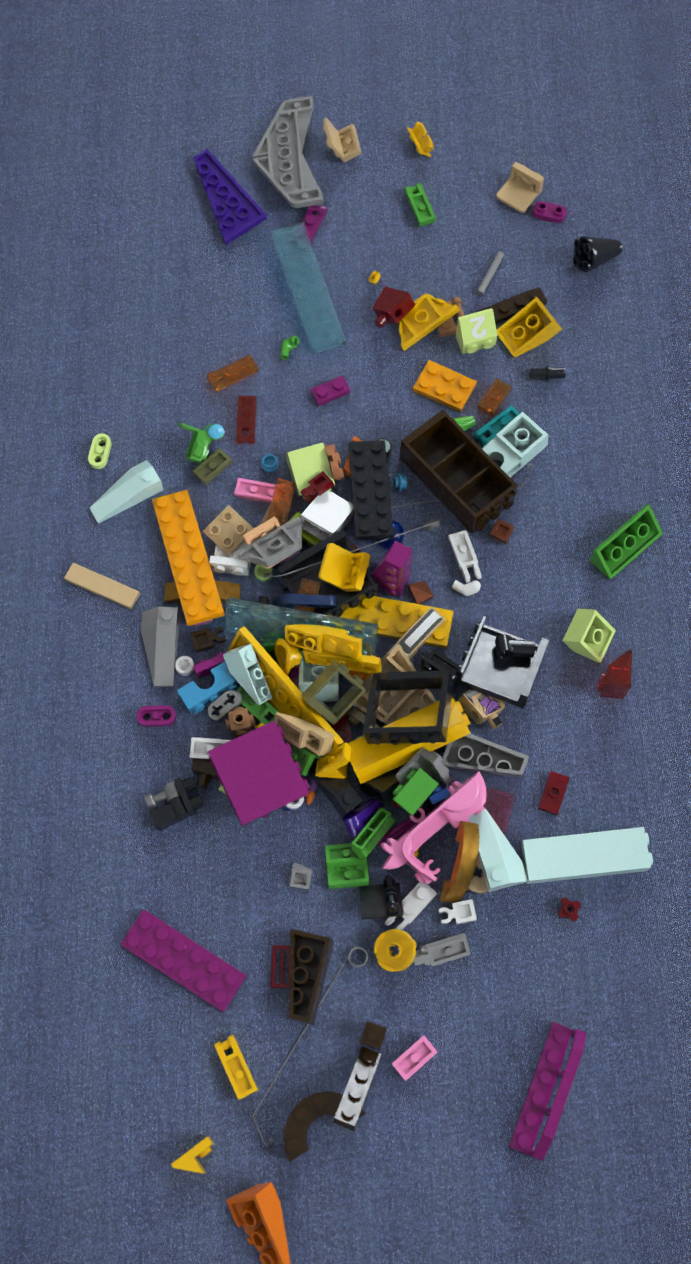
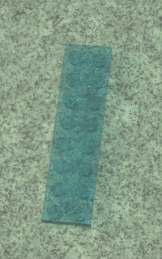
M304 222L271 231V237L312 354L345 345L346 339Z
M230 597L226 600L225 634L235 636L238 630L245 626L256 640L275 643L278 638L285 640L286 625L308 624L328 626L347 630L349 636L362 639V655H373L376 657L378 624Z

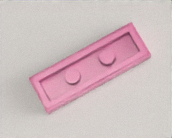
M238 478L234 497L265 503L274 501L281 506L288 507L292 488Z

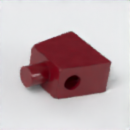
M384 287L373 306V310L377 315L374 323L380 328H383L387 322L398 324L416 305L409 292Z

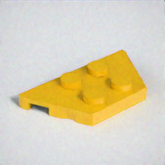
M427 293L414 301L415 307L399 322L402 349L404 351L451 318L460 311L459 307L455 304L454 306L450 305L445 300L434 298Z

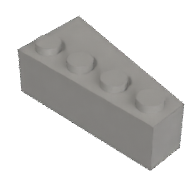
M468 734L447 744L441 762L448 769L470 772L479 771L480 773L521 778L529 756L478 736Z

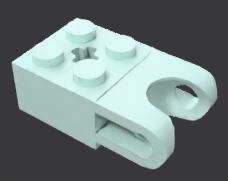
M521 412L482 449L492 460L501 461L503 464L500 468L511 478L548 445V434L525 413Z

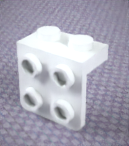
M245 540L229 556L216 545L214 556H210L211 570L217 573L249 576L251 562L239 559L236 551L247 546Z

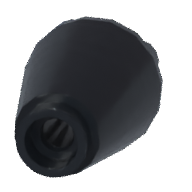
M588 236L577 238L574 240L575 256L573 257V264L578 266L583 272H589L621 254L623 251L622 243L616 239Z

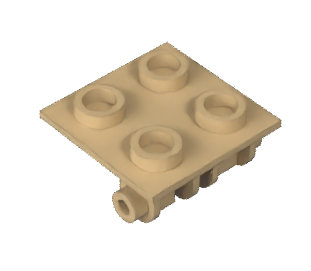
M228 505L203 532L229 556L244 541L242 535L254 528Z

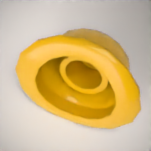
M278 638L274 646L275 656L279 667L288 676L291 669H295L300 665L302 660L299 647L289 645L284 639Z

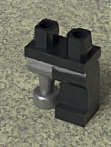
M179 777L173 782L166 784L164 791L157 795L148 794L144 796L153 821L159 831L189 816L195 815V810L204 805L200 794L191 798L188 796V792L197 788L192 777L181 780ZM168 801V805L157 808V803Z

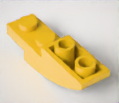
M308 624L285 626V641L289 645L316 653L325 650L357 660L362 656V639L349 636L347 630Z

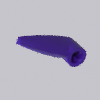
M372 798L345 815L343 821L350 837H357L379 808H383L385 805Z

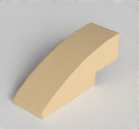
M279 712L275 714L274 722L276 726H281L284 733L282 738L300 749L306 747L319 756L331 752L334 734L302 719Z

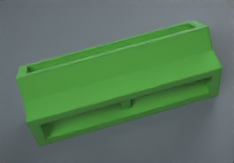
M380 807L351 843L352 851L360 859L366 858L393 825L395 820L391 817V813Z

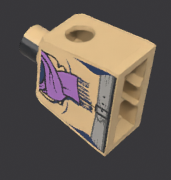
M473 689L464 693L458 699L462 708L476 724L479 725L488 721L492 729L503 724L498 716L505 708L502 700Z

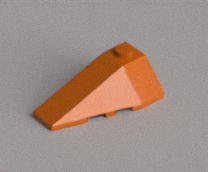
M273 1183L257 1184L228 1198L226 1202L234 1222L238 1228L240 1226L243 1227L249 1236L246 1240L250 1246L252 1244L255 1245L260 1253L262 1264H291L281 1203Z

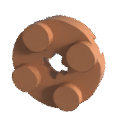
M335 445L324 446L334 481L344 479L342 468L339 467V463H341L340 455L336 452Z

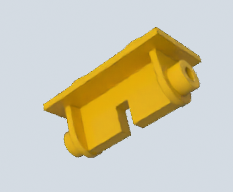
M416 122L413 129L407 127L410 134L409 137L415 143L417 152L420 155L431 157L429 152L433 151L434 144L430 136L426 135L427 131L423 123Z

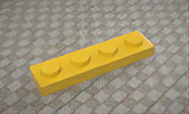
M303 649L305 663L328 667L334 660L339 665L341 662L345 664L350 671L367 674L381 673L382 671L381 659L373 655H362L357 660L325 650L316 653Z

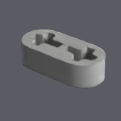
M235 690L223 693L208 707L209 717L214 720L225 718L228 712H231L232 709L237 708L241 704V694ZM235 695V698L233 699L234 702L227 704V702L231 699L230 696ZM223 706V708L219 711L220 715H215V707L220 708Z

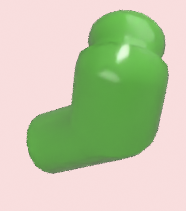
M297 336L289 337L282 342L281 359L287 360L289 358V351L298 346L300 340Z

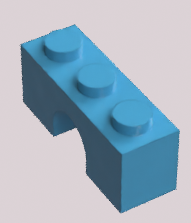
M225 661L210 670L215 680L210 688L201 689L193 680L177 690L179 697L191 715L203 711L206 705L211 702L213 703L226 691H236L240 684L229 672Z

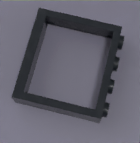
M450 670L373 673L363 728V735L367 743L397 745L399 743L435 744V742H446L454 685ZM441 689L436 726L375 728L380 691Z

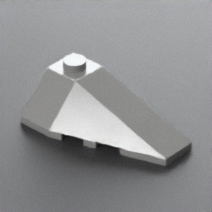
M156 607L142 613L141 634L154 687L174 688L175 662L181 618L178 607Z

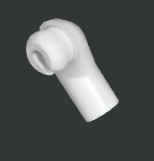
M456 580L451 588L464 596H470L480 590L481 584L475 580L464 585Z

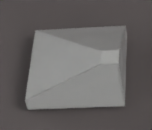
M293 863L290 887L310 890L312 869L298 863Z

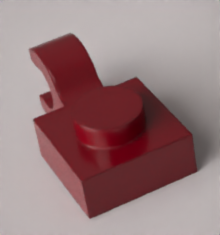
M322 471L308 482L310 486L301 490L300 493L307 503H311L315 499L316 494L321 496L333 487L334 483Z

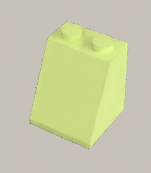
M323 442L285 454L298 496L302 495L300 493L301 490L310 486L308 482L322 471L334 483Z

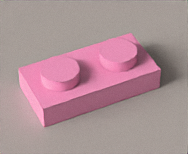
M423 1035L396 1059L392 1066L406 1081L438 1052Z

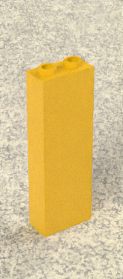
M452 697L446 742H435V744L399 743L397 745L368 744L365 737L362 736L347 743L351 746L350 762L360 784L406 764L422 747L431 752L470 734L468 728L470 721L466 713L462 715L463 708L460 702H455ZM440 700L384 727L436 726Z

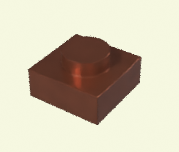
M497 519L489 537L506 545L515 526Z

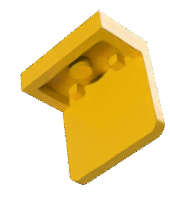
M328 543L319 571V578L346 592L361 591L371 555L366 552L351 553L334 543Z

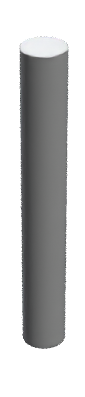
M499 251L477 290L478 295L482 296L504 256L503 252Z

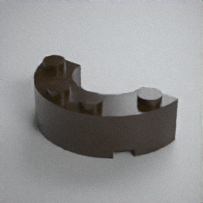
M328 1091L315 1093L303 1099L292 1110L284 1130V1147L289 1162L309 1150L307 1132L311 1123L324 1115L335 1116L343 1094ZM362 1109L358 1118L365 1115Z

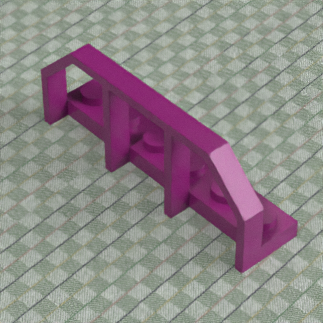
M552 1022L508 1147L543 1161L554 1139L584 1050L586 1032L579 1029L572 1030ZM573 1035L572 1049L565 1070L559 1071L570 1038ZM557 1076L562 1079L552 1108L546 1109ZM547 1114L549 1116L544 1131L534 1152H532L543 1116Z

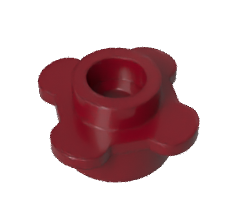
M563 898L558 915L561 918L565 917L576 921L579 917L577 913L581 907L580 902H573L568 898Z

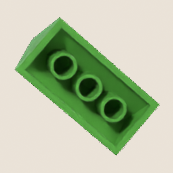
M646 504L594 549L589 561L608 579L611 580L663 534L650 505Z

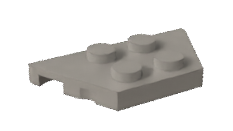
M299 516L236 551L238 558L265 567H271L302 549V523Z

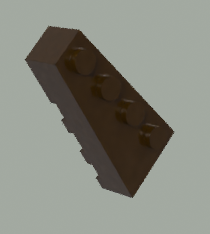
M290 929L289 1018L294 1021L314 1025L334 942L329 937Z

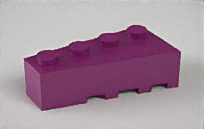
M395 541L380 561L377 562L370 575L373 581L378 584V587L385 590L390 596L396 595L401 597L410 581L413 549Z

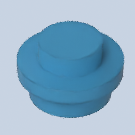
M267 454L261 460V467L266 472H274L279 467V460L276 456Z
M397 473L396 477L393 478V487L396 488L397 492L407 488L406 475Z

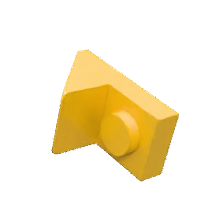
M345 742L318 759L315 775L318 777L345 779L347 777V764L350 762L351 746Z
M210 1136L203 1139L171 1164L172 1167L197 1173H206L197 1157L200 1156L202 1159L212 1151L210 1147L214 1145V1142Z

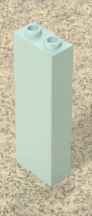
M644 827L523 840L521 842V850L528 878L526 883L533 884L648 871L651 865H653V857L648 852L647 847L649 845L648 833H645Z

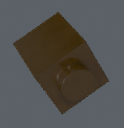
M367 1021L360 1044L380 1050L387 1028Z

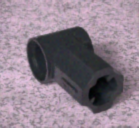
M506 634L499 635L495 639L496 655L500 660H509L513 657H534L535 642L514 640Z

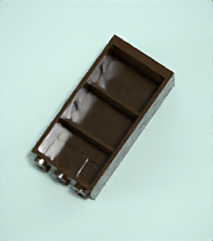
M443 409L401 440L400 459L471 534L483 530L487 522L490 520L494 521L499 517L501 511L504 509L508 510L514 504L518 485Z

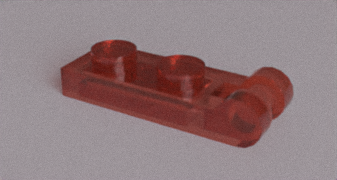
M238 396L237 444H242L243 442L255 444L256 396ZM243 431H249V435H243Z

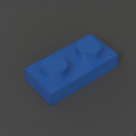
M437 786L426 801L428 804H435L451 796L448 788Z

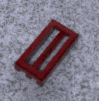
M272 945L270 987L272 989H290L291 946ZM277 950H281L279 984H275ZM285 950H289L287 984H284Z

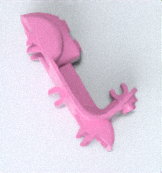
M479 771L462 784L457 781L452 782L449 787H446L451 796L441 801L426 815L422 808H418L421 814L419 819L410 815V820L415 822V825L397 841L393 838H387V843H381V848L390 854L381 869H397L407 864L416 871L414 876L421 884L425 882L429 885L432 881L436 882L437 878L434 875L439 873L440 868L431 871L429 865L433 860L430 859L424 864L414 856V852L446 823L449 822L456 829L459 827L460 821L470 822L468 818L471 815L475 814L477 816L485 809L483 805L486 803L487 794L486 785Z

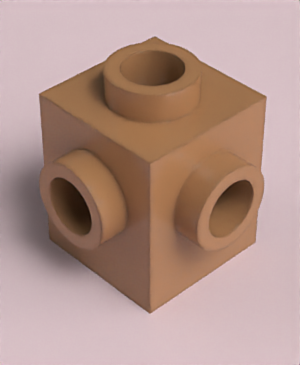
M237 707L228 712L229 718L225 720L227 730L232 731L233 737H240L252 731L251 726L255 725L253 714H249L247 708Z

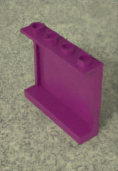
M274 721L211 749L207 754L241 827L309 795L308 790H310V786L307 780L302 779L299 773L301 772L299 763L293 761L290 755L293 752L289 743H285L282 738L284 733L281 726H276Z

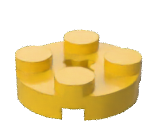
M391 929L378 936L374 945V953L378 959V964L383 969L390 972L404 971L413 963L417 945L407 932L400 929ZM397 945L399 949V954L393 956V951L391 950V947H395Z

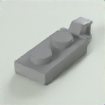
M465 933L420 947L421 949L416 951L413 963L415 966L425 963V965H431L432 967L470 955Z

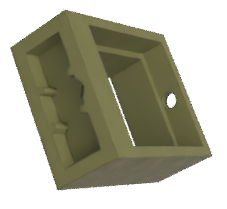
M334 660L302 694L306 703L333 725L366 691L362 685L364 681L356 674L352 676L348 673L350 669L341 662L339 665ZM339 672L353 686L330 709L316 695Z

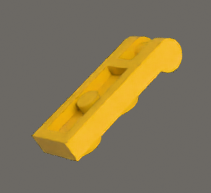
M231 1035L227 1037L228 1040L222 1043L219 1041L214 1046L236 1096L240 1100L258 1091V1088L235 1036ZM232 1047L234 1053L226 1056L225 1050Z

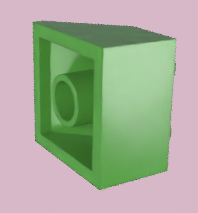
M413 768L406 775L405 778L408 780L403 786L399 784L392 792L394 794L392 800L407 814L412 816L439 785L421 768L416 770Z

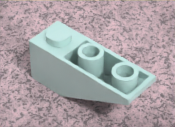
M251 644L236 647L223 654L229 672L257 705H261L272 698Z

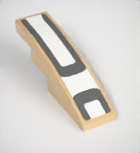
M431 606L381 659V663L398 644H400L410 660L418 652V649L445 622V618Z

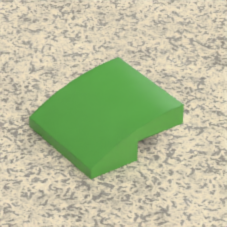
M351 843L325 845L329 889L369 886L367 857L360 859L352 851Z

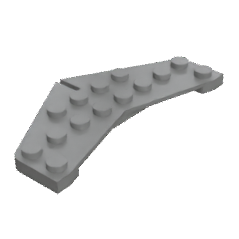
M313 96L284 101L252 156L256 167L293 208L324 204L322 192L302 154L314 109Z

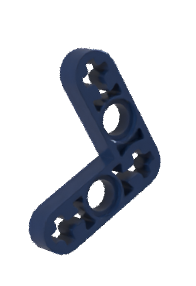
M282 594L272 601V611L288 612L295 607L334 608L337 607V597L330 595Z

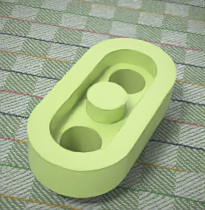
M98 434L92 440L88 461L94 469H101L108 462L112 443L106 434Z

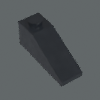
M316 764L310 767L308 774L342 818L362 803V799L346 780L318 777L315 775Z

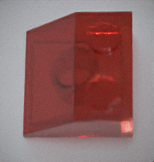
M627 650L607 666L604 673H601V679H598L597 690H600V697L624 699L631 688L632 650Z

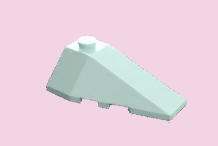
M146 460L130 468L90 507V510L99 524L163 491L161 480L153 466Z
M486 808L477 816L475 814L471 815L468 820L472 823H477L479 826L478 858L488 892L528 882L522 860Z

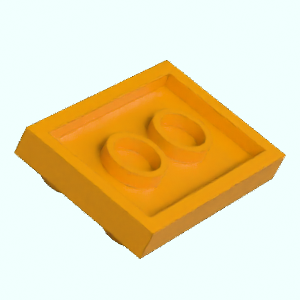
M428 360L413 386V391L461 413L477 381Z

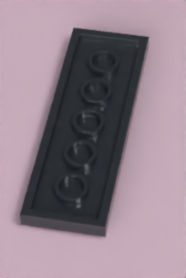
M385 440L348 442L356 541L394 539Z

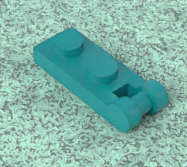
M511 405L475 432L473 437L476 441H480L482 443L481 446L484 447L520 413ZM488 433L490 437L486 438L484 435Z

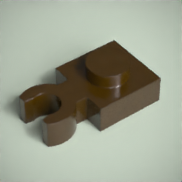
M218 627L211 633L209 628L190 633L196 653L214 648L213 642H226L225 636L218 637L219 633L224 632L223 627Z

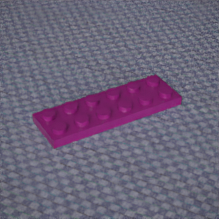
M144 909L120 943L121 946L222 1012H225L247 977Z

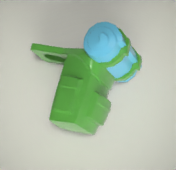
M178 423L177 425L193 432L185 460L198 464L207 458L209 454L208 446L211 441L218 440L225 434L224 428L220 424L207 425L202 430L184 423Z

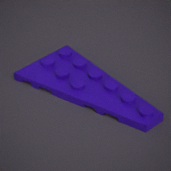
M208 149L194 156L195 165L225 245L267 219L266 213Z

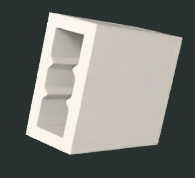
M327 490L321 496L318 495L301 514L302 529L323 541L344 529L354 514L353 504Z

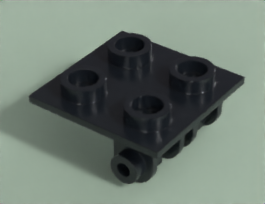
M386 876L383 884L359 886L362 920L403 916L400 883H396L393 876Z

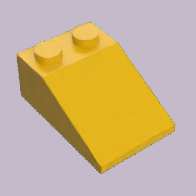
M536 297L498 328L497 335L514 358L547 342L561 331L562 328L543 303Z

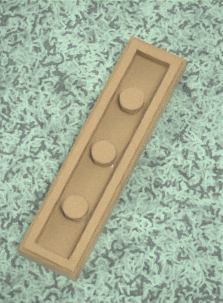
M72 563L64 577L67 582L131 610L140 595L139 591L76 563Z

